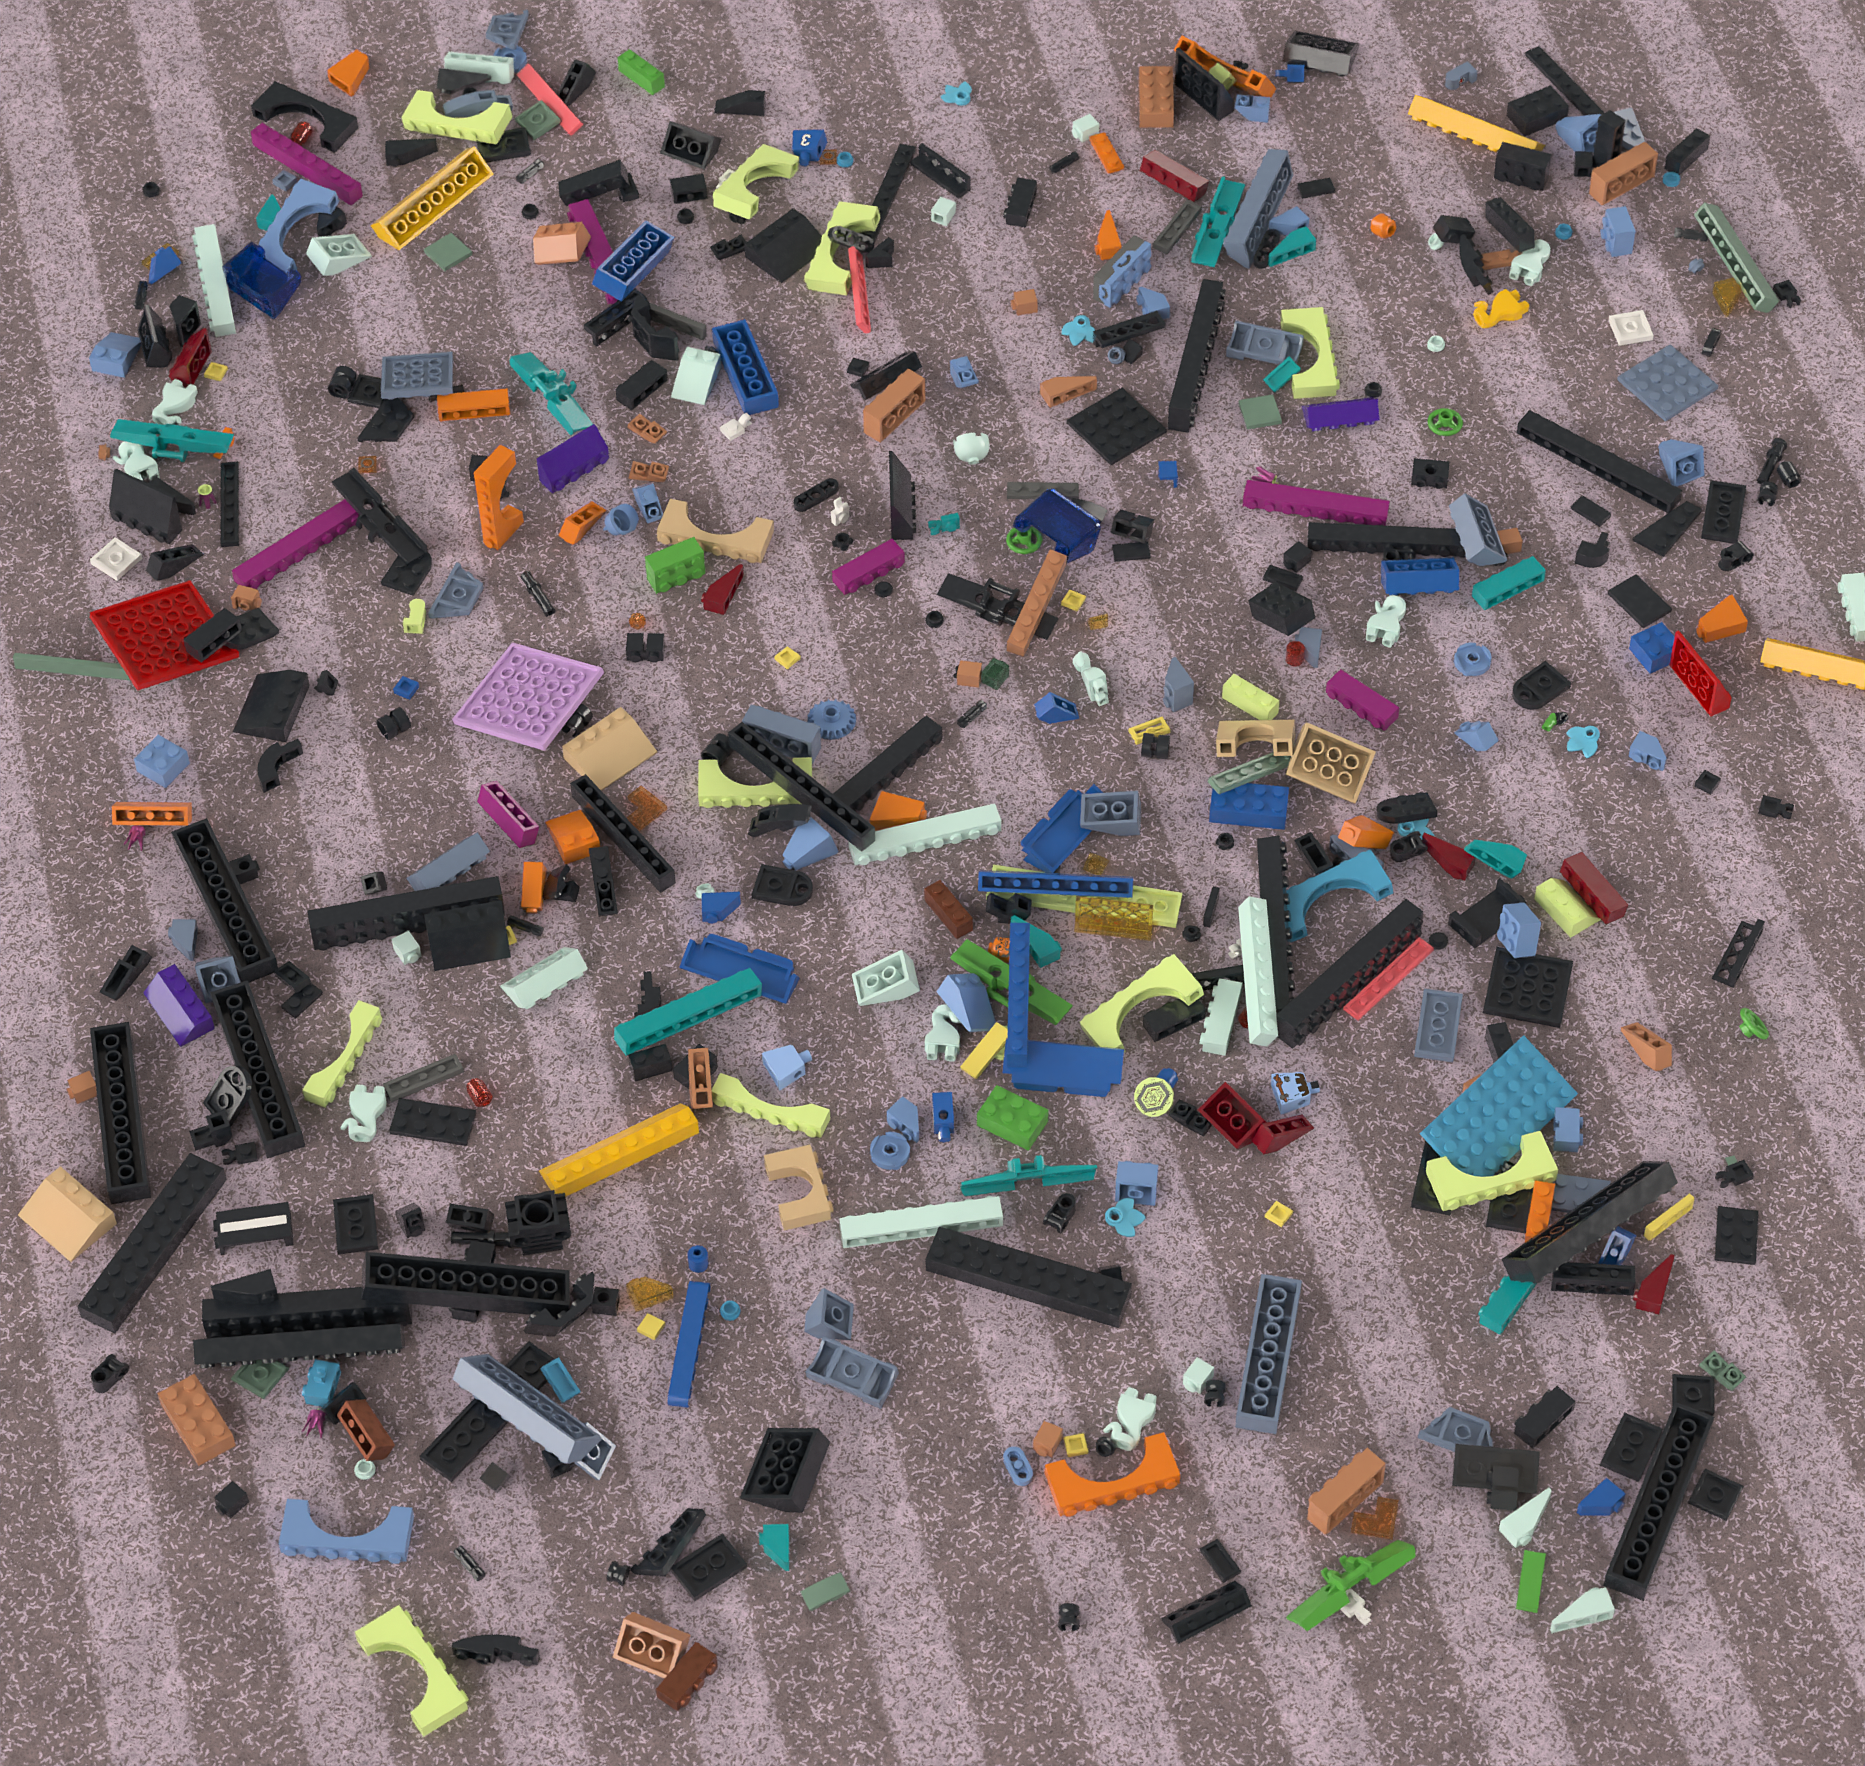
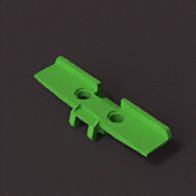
M966 939L956 952L951 955L950 959L969 973L976 974L982 982L989 985L986 989L988 998L991 997L1008 1008V999L995 990L997 988L1001 991L1004 988L1009 990V965ZM1000 971L1001 975L994 977L991 975V972ZM1029 974V991L1032 992V995L1029 996L1028 1011L1057 1025L1073 1005L1035 982L1034 976Z
M1397 1540L1366 1558L1361 1556L1356 1558L1350 1556L1347 1558L1343 1555L1339 1558V1561L1346 1571L1340 1575L1339 1572L1328 1570L1327 1567L1321 1570V1574L1328 1584L1287 1615V1620L1309 1631L1350 1602L1345 1591L1367 1577L1371 1585L1374 1586L1415 1558L1414 1545Z

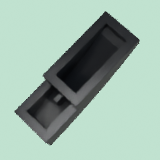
M1311 832L1294 840L1299 854L1315 875L1334 867L1319 841L1315 839Z
M131 945L123 960L119 959L99 992L117 1001L147 967L152 956L146 951Z

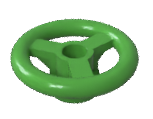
M1441 408L1429 415L1427 423L1430 430L1435 434L1452 436L1461 430L1463 419L1456 411ZM1439 415L1438 422L1433 424L1434 417ZM1453 416L1457 419L1458 424L1454 423ZM1440 427H1450V428H1452L1453 430H1450V431H1442V430H1439L1438 428H1440Z
M1021 525L1009 531L1006 542L1012 551L1019 554H1030L1040 548L1042 535L1032 526ZM1032 533L1037 537L1035 545L1031 542ZM1020 543L1026 545L1028 548L1021 549L1016 547L1014 544Z
M1742 1008L1740 1015L1744 1022L1739 1026L1741 1031L1749 1038L1755 1034L1760 1039H1768V1030L1761 1019L1750 1009Z

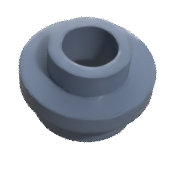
M1702 258L1692 260L1689 263L1690 267L1688 270L1694 274L1697 271H1701L1705 266Z
M1113 347L1108 352V359L1113 364H1120L1125 359V352L1120 347ZM1119 353V357L1115 359V355Z

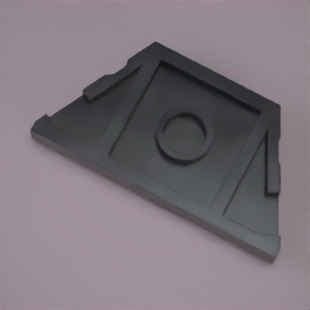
M386 398L357 437V441L397 442L414 419V414L399 398Z

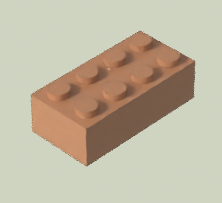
M1139 66V127H1173V66Z
M1646 142L1634 146L1629 151L1623 152L1620 156L1609 160L1602 166L1596 167L1592 171L1589 194L1603 206L1655 176L1658 153Z
M910 369L900 374L897 380L889 384L885 391L878 394L875 400L863 409L864 433L881 443L925 402V378Z
M195 1374L157 1393L161 1406L198 1466L236 1446L233 1434Z
M1368 1448L1362 1453L1358 1452L1348 1466H1342L1336 1477L1328 1479L1319 1492L1315 1491L1310 1496L1307 1520L1327 1535L1383 1484L1386 1463Z

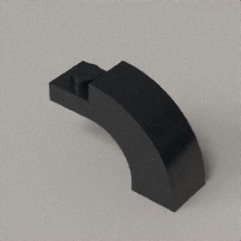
M299 739L288 742L283 746L276 742L262 754L257 772L263 793L280 786L279 775L277 774L278 769L284 763L303 754L302 744Z

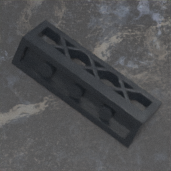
M921 143L919 145V155L910 161L911 166L958 199L971 190V177L925 144Z
M635 288L623 301H616L585 323L584 330L592 335L593 345L599 346L632 322L631 312L637 295L640 294L644 299H647V297Z
M1154 311L1093 331V343L1095 347H1108L1166 328V323L1158 311Z
M906 351L850 385L853 389H859L862 398L867 400L886 389L889 384L897 380L898 376L907 369L915 372L922 368V365L915 351Z
M1757 919L1755 925L1741 921L1712 977L1713 980L1734 988L1763 932L1765 921ZM1743 927L1752 930L1749 936H1743L1741 932ZM1743 942L1742 950L1736 951L1734 944ZM1736 956L1735 964L1729 965L1726 959ZM1728 970V980L1718 976L1719 973Z
M1243 965L1191 973L1202 986L1203 991L1212 990L1214 985L1218 986L1219 978L1245 984Z
M1567 1262L1560 1265L1559 1269L1552 1273L1551 1291L1633 1296L1636 1283L1635 1266ZM1556 1283H1566V1285H1556ZM1620 1287H1629V1289H1620Z
M1234 1580L1161 1619L1170 1628L1175 1642L1179 1644L1244 1611L1252 1605L1246 1588Z

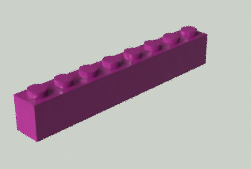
M261 123L251 131L253 146L311 182L335 191L338 198L350 206L363 197L360 182L266 124Z
M587 199L569 204L567 217L569 222H582L591 236L584 254L590 258L589 264L591 269H595V274L597 268L613 251ZM608 293L605 294L607 304L612 305L618 301V299Z
M1254 480L1246 481L1243 495V506L1249 509L1258 508L1268 512L1278 511L1287 515L1298 514L1302 517L1311 516L1318 517L1321 520L1331 519L1340 523L1351 522L1362 525L1386 526L1390 505L1388 500Z
M346 499L342 500L232 570L234 581L238 585L257 589L265 581L272 580L276 574L286 571L295 562L302 561L306 555L315 553L324 544H329L336 536L346 533L349 528L355 526L360 515Z

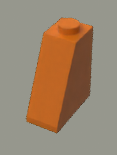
M356 49L327 70L329 82L349 96H354L369 70V58L365 53H361Z
M1732 594L1699 619L1696 631L1698 637L1707 643L1746 632L1748 621Z
M881 791L869 823L875 827V831L925 820L927 816L925 802Z
M1360 815L1344 822L1338 838L1354 847L1387 849L1394 832Z
M524 862L521 908L526 910L528 914H537V911H542L543 889L547 876V869L543 862Z

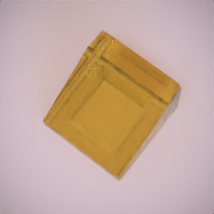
M1108 614L1090 617L1087 620L1090 630L1107 627Z
M1090 852L1083 870L1095 875H1101L1110 860Z

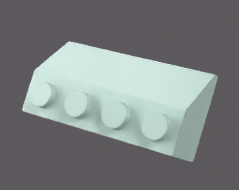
M563 947L505 982L500 987L517 1007L528 1009L536 1004L535 1001L538 999L549 997L552 994L551 991L556 988L561 989L565 987L569 980H575L583 976V972L588 968L578 949Z

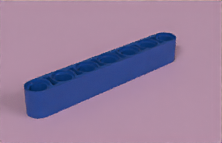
M689 1281L668 1392V1406L689 1408L688 1399H691L693 1387L691 1385L696 1372L695 1363L698 1361V1345L701 1344L702 1339L701 1328H704L706 1317L704 1313L708 1306L710 1283Z

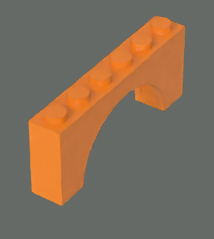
M1181 36L1174 48L1176 52V49L1179 47L1208 72L1219 63L1237 80L1232 86L1253 96L1270 97L1271 99L1277 89L1267 76L1253 69L1251 72L1237 68L1209 53L1195 41Z
M499 445L474 472L483 542L488 548L493 547L497 550L524 523L522 511L510 505L500 510V497L504 483L516 465L515 452L502 445Z
M1165 1432L1144 1437L1145 1456L1142 1463L1131 1474L1119 1480L1095 1482L1084 1479L1069 1468L1065 1459L1045 1464V1476L1059 1516L1071 1517L1078 1511H1092L1097 1506L1103 1504L1111 1506L1118 1500H1132L1137 1495L1144 1493L1151 1495L1158 1489H1172L1177 1484H1180V1472Z

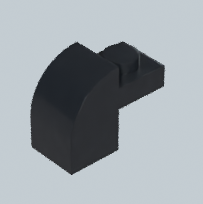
M1601 532L1596 544L1582 540L1576 552L1575 564L1588 568H1597L1604 565L1608 560L1610 551L1609 534Z
M990 893L987 896L986 912L998 917V923L1010 924L1011 917L1014 915L1025 921L1031 916L1032 900L1017 893L1008 900Z
M225 1110L206 1116L208 1125L189 1131L195 1151L215 1145L217 1148L229 1142L232 1137V1131Z

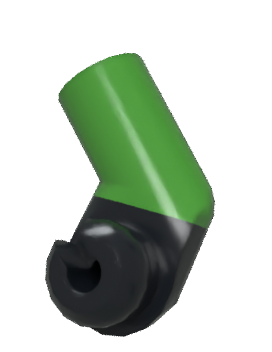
M1566 712L1550 714L1542 725V729L1550 732L1554 725L1566 723L1569 718Z

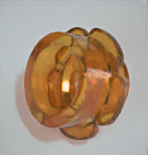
M633 613L629 618V624L634 629L639 630L641 627H645L646 619L643 614Z

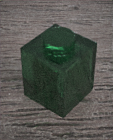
M993 658L981 672V682L998 690L1009 677V665L1004 661Z

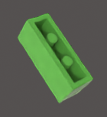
M629 49L617 57L618 70L651 95L656 94L665 87L664 73Z

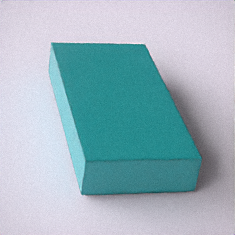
M1288 356L1263 381L1276 393L1292 379V375L1299 373L1301 368Z

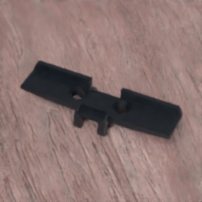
M355 468L332 481L335 488L360 515L355 526L359 530L362 529V525L365 526L369 531L368 540L371 543L378 536L407 564L428 553V548L424 541L399 515L395 516L387 508V504L382 502V497ZM369 504L371 505L372 509L368 510L365 509L363 506Z
M948 573L937 593L940 597L975 610L977 617L999 626L1003 622L1015 626L1025 604L1017 600L1020 593L1019 589L1015 588L1013 590L994 582L992 578H989L985 586ZM991 589L1009 595V600L1004 599L1001 601L992 597ZM979 595H984L980 603L976 602V598ZM1012 608L1018 610L1015 616H1010L1008 612ZM1044 612L1034 635L1047 640L1059 619Z

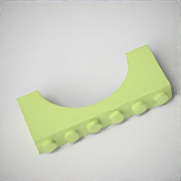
M417 90L402 116L404 128L410 131L498 144L512 118L509 104L493 102L486 111L472 117H446L434 110L436 103L433 92Z
M763 144L714 191V207L750 220L758 212L759 197L750 193L746 186L752 181L763 177L778 176L791 179L798 171L799 157Z
M839 201L837 207L833 210L831 221L827 224V230L822 235L821 244L816 249V255L811 260L809 271L805 274L804 281L808 289L840 295L848 294L852 285L850 271L841 269L834 264V254L840 245L830 241L828 231L831 227L841 226L857 233L875 231L881 219L877 206ZM835 231V234L837 235V237H840V236L843 237V235H839V234H837V231Z
M1323 307L1281 310L1280 321L1282 331L1304 335V339L1314 346L1318 354V360L1313 367L1303 373L1292 375L1294 399L1336 396V390H1339L1340 384L1339 379H1336L1337 367L1333 366L1335 355L1331 353L1333 348L1332 340L1328 338L1330 337V328L1326 327L1328 316L1324 314Z
M812 757L793 758L792 762L812 777ZM699 760V806L705 808L713 806L729 808L737 805L743 807L751 805L767 807L778 804H801L775 782L759 786L739 784L728 779L721 772L717 760Z
M1173 954L1170 957L1164 958L1155 968L1149 969L1140 979L1131 982L1126 989L1117 992L1108 1002L1102 1003L1097 1010L1085 1015L1080 1021V1025L1096 1046L1124 1049L1120 1040V1027L1127 1013L1138 1003L1155 996H1172L1184 1001L1189 1006L1202 997L1204 992L1199 982Z
M1541 1131L1521 1136L1520 1149L1522 1156L1520 1160L1510 1170L1499 1175L1478 1177L1466 1174L1455 1168L1446 1156L1427 1161L1426 1174L1442 1210H1455L1467 1204L1473 1205L1478 1201L1492 1200L1500 1195H1510L1519 1190L1532 1189L1535 1180L1548 1183L1556 1181L1558 1168Z
M398 1605L355 1631V1635L367 1656L380 1651H398L411 1656L424 1668L428 1676L427 1691L422 1702L410 1712L412 1721L424 1737L468 1710L467 1701L469 1700L463 1690L459 1691L456 1687L457 1682L453 1675L446 1673V1666L440 1657L437 1659L433 1653L435 1651L430 1642L425 1643L422 1638L424 1635L420 1628L413 1626L411 1623L413 1620L407 1610L403 1611Z

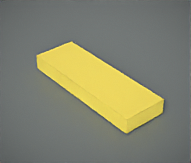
M996 1022L960 1068L977 1079L1005 1045L1008 1029Z
M1689 1193L1648 1224L1645 1228L1644 1237L1651 1241L1693 1208L1694 1197Z

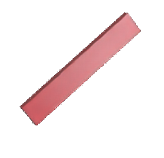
M529 63L517 74L539 101L542 100L560 118L561 123L559 124L570 136L583 126L581 121Z
M852 246L848 248L856 325L864 333H870L871 326L863 256Z
M1418 937L1343 1007V1010L1356 1020L1361 1019L1433 952L1434 947Z

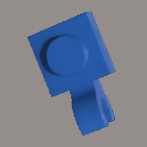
M1287 65V70H1275V77H1287V82H1304V65Z

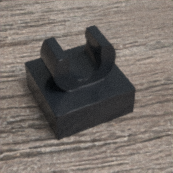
M328 670L321 671L320 677L316 680L318 684L314 689L319 693L324 692L326 695L332 696L335 693L338 680Z

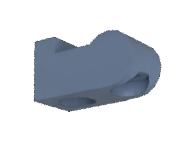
M1467 61L1446 73L1445 86L1450 90H1455L1467 81L1473 83L1477 81L1478 71Z

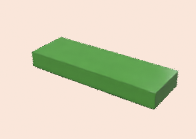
M1524 1551L1516 1604L1517 1610L1534 1613L1538 1611L1545 1553Z

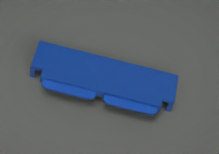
M1093 784L1085 794L1103 792ZM1072 789L1068 790L1048 811V816L1051 819L1048 821L1046 818H1042L1021 840V846L1023 847L1021 851L1028 854L1023 859L1025 862L1045 873H1053L1092 831L1080 826L1082 793L1079 790L1076 792Z
M709 934L707 938L704 937L701 945L690 939L679 966L680 969L716 981L751 968L762 983L761 996L787 1004L800 979L796 974L792 975L794 971L792 960L760 949H755L750 953L745 944L715 934Z
M1006 1038L1002 1073L1012 1074L1011 1083H1013L1016 1089L1056 1092L1058 1087H1064V1092L1067 1094L1105 1097L1110 1092L1111 1083L1121 1084L1124 1049L1028 1040L1027 1067H1007Z

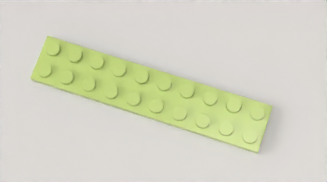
M993 865L992 871L1045 873L1000 865ZM1134 885L1132 898L1017 893L1031 899L1032 907L1172 928L1177 926L1182 901V893ZM987 892L986 900L990 893L1007 900L1015 893Z

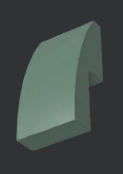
M1715 1350L1698 1365L1731 1391L1746 1378L1732 1362L1728 1364Z
M840 1572L800 1592L809 1610L813 1611L851 1591Z

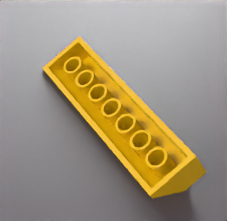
M1419 95L1414 96L1408 114L1412 115L1413 120L1418 122L1425 120L1428 126L1433 128L1440 126L1443 128V132L1452 134V132L1458 133L1457 137L1467 140V138L1473 139L1472 143L1482 146V144L1488 145L1487 149L1494 152L1499 150L1502 141L1542 151L1545 147V144Z
M475 146L468 148L370 226L380 239L395 249L400 250L494 175V173Z
M1772 638L1765 640L1760 662L1764 663L1763 666L1768 668L1779 666L1785 672L1793 673V670L1800 671V675L1811 677L1813 674L1819 676L1818 679L1830 681V679L1837 680V684L1848 686V683L1856 685L1855 688L1865 690V660Z
M680 1103L539 1170L550 1190H554L555 1194L565 1193L567 1197L698 1134V1120L688 1106Z

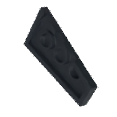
M687 1508L669 1527L671 1531L659 1537L656 1541L658 1545L652 1551L647 1550L643 1554L644 1560L639 1565L634 1564L630 1568L632 1573L636 1575L665 1577L687 1543L691 1540L697 1528L701 1525L706 1516L703 1509Z

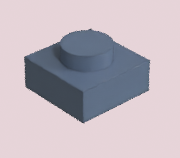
M285 170L273 179V185L284 191L289 190L297 182V177Z

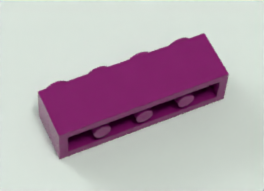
M890 539L833 570L832 581L844 595L854 593L859 587L865 584L869 585L877 577H883L890 570L900 568L905 563V552L893 539Z
M1340 669L1327 682L1326 693L1329 698L1341 702L1344 708L1353 710L1358 717L1370 721L1375 728L1385 731L1398 719V706Z
M497 780L482 784L477 800L479 805L519 848L535 844L539 830L538 824Z

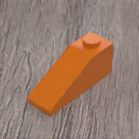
M1106 210L1097 237V245H1095L1096 255H1100L1101 260L1111 259L1122 248L1110 210Z
M591 501L565 518L559 536L567 543L576 544L607 510Z

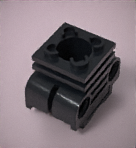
M554 1190L533 1195L514 1196V1201L505 1202L510 1243L514 1247H522L523 1256L563 1250L562 1241L571 1237L565 1193L555 1194Z

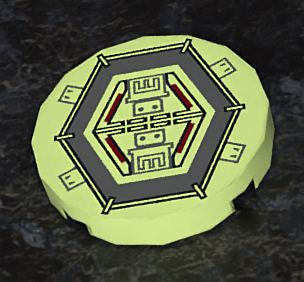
M1147 1078L1135 1090V1104L1147 1116L1157 1117L1164 1115L1173 1105L1174 1092L1172 1087L1161 1078Z

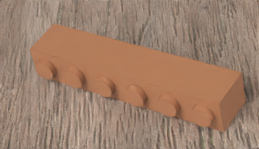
M1051 549L1049 550L1007 641L1008 652L1024 657L1065 569L1066 555Z

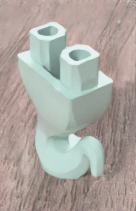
M1535 240V248L1523 251L1521 255L1513 259L1509 278L1518 280L1519 276L1525 277L1524 283L1529 286L1539 282L1542 277V264L1550 256V245L1544 240Z
M174 379L171 384L166 383L163 388V400L152 412L154 423L162 425H174L177 423V425H181L182 420L179 416L168 417L166 415L178 414L189 410L196 402L197 387L190 384L185 389L183 388V383L177 379Z
M126 441L121 443L119 446L121 459L117 456H113V459L121 465L125 464V473L142 481L148 477L150 481L156 476L159 478L156 461L150 456L145 455L142 445Z
M1396 595L1388 596L1382 607H1380L1378 601H1375L1377 614L1371 616L1368 620L1366 630L1367 641L1375 642L1377 637L1383 638L1382 644L1389 648L1394 642L1398 641L1400 636L1399 621L1405 615L1406 603L1404 599Z
M1082 651L1073 658V665L1077 671L1081 672L1091 702L1096 701L1098 706L1107 704L1109 699L1105 673L1100 668L1091 667L1088 654Z
M947 1004L938 1006L932 1013L933 1028L925 1036V1052L928 1060H936L939 1052L945 1053V1060L954 1062L957 1054L960 1052V1035L945 1019L950 1018L954 1023L961 1022Z
M356 1085L354 1091L350 1092L349 1098L350 1110L354 1118L346 1119L341 1126V1130H345L349 1125V1137L352 1140L370 1142L376 1135V1119L386 1109L385 1088L383 1086H376L373 1093H368L366 1086Z
M1130 1387L1127 1388L1124 1394H1121L1117 1408L1118 1419L1128 1435L1122 1433V1427L1118 1422H1111L1104 1429L1105 1433L1113 1429L1111 1440L1117 1448L1127 1451L1133 1450L1139 1444L1142 1427L1149 1424L1156 1413V1395L1148 1393L1144 1400L1137 1398L1138 1391Z

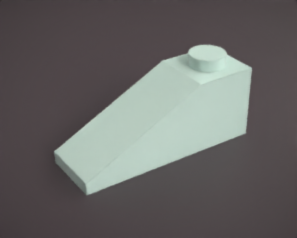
M1547 1488L1501 1520L1499 1531L1515 1548L1519 1545L1525 1546L1531 1541L1532 1535L1550 1500L1552 1492L1550 1488Z
M1592 1588L1585 1592L1552 1620L1551 1633L1612 1619L1615 1609L1607 1588Z

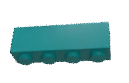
M1534 556L1521 560L1512 567H1507L1498 574L1491 575L1484 581L1477 582L1473 586L1472 597L1485 611L1543 582L1546 570Z
M1505 1275L1499 1284L1500 1288L1497 1291L1494 1290L1490 1295L1489 1303L1481 1307L1478 1313L1480 1316L1479 1323L1501 1335L1537 1283L1511 1281L1509 1276Z

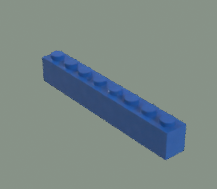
M979 870L978 891L1132 898L1133 877Z
M1010 923L1007 1067H1027L1030 923Z

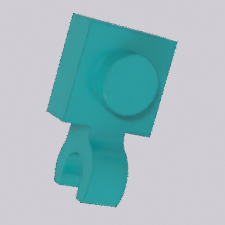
M959 514L940 516V520L929 521L928 528H931L930 534L937 535L941 530L942 532H953L959 529Z

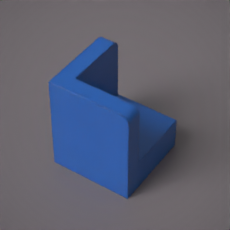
M1158 461L1159 479L1173 480L1174 488H1177L1178 481L1177 461Z

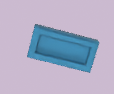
M559 1357L541 1367L542 1373L562 1404L581 1392Z

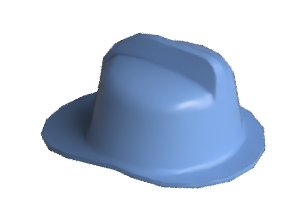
M621 504L611 509L606 515L603 530H608L614 536L626 535L635 530L639 520L638 514L632 506Z

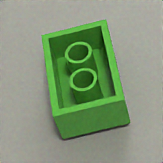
M695 537L645 556L647 580L656 594L667 592L674 586L684 585L687 581L694 578L698 579L705 574L704 551Z
M998 1085L995 1086L977 1113L978 1127L1028 1151L1048 1123V1109Z

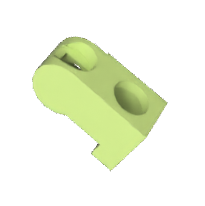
M414 599L409 603V618H404L403 620L404 633L423 634L426 619L425 602L422 599Z

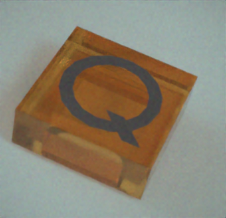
M837 149L823 150L820 156V165H837Z
M358 457V472L360 474L377 473V457Z

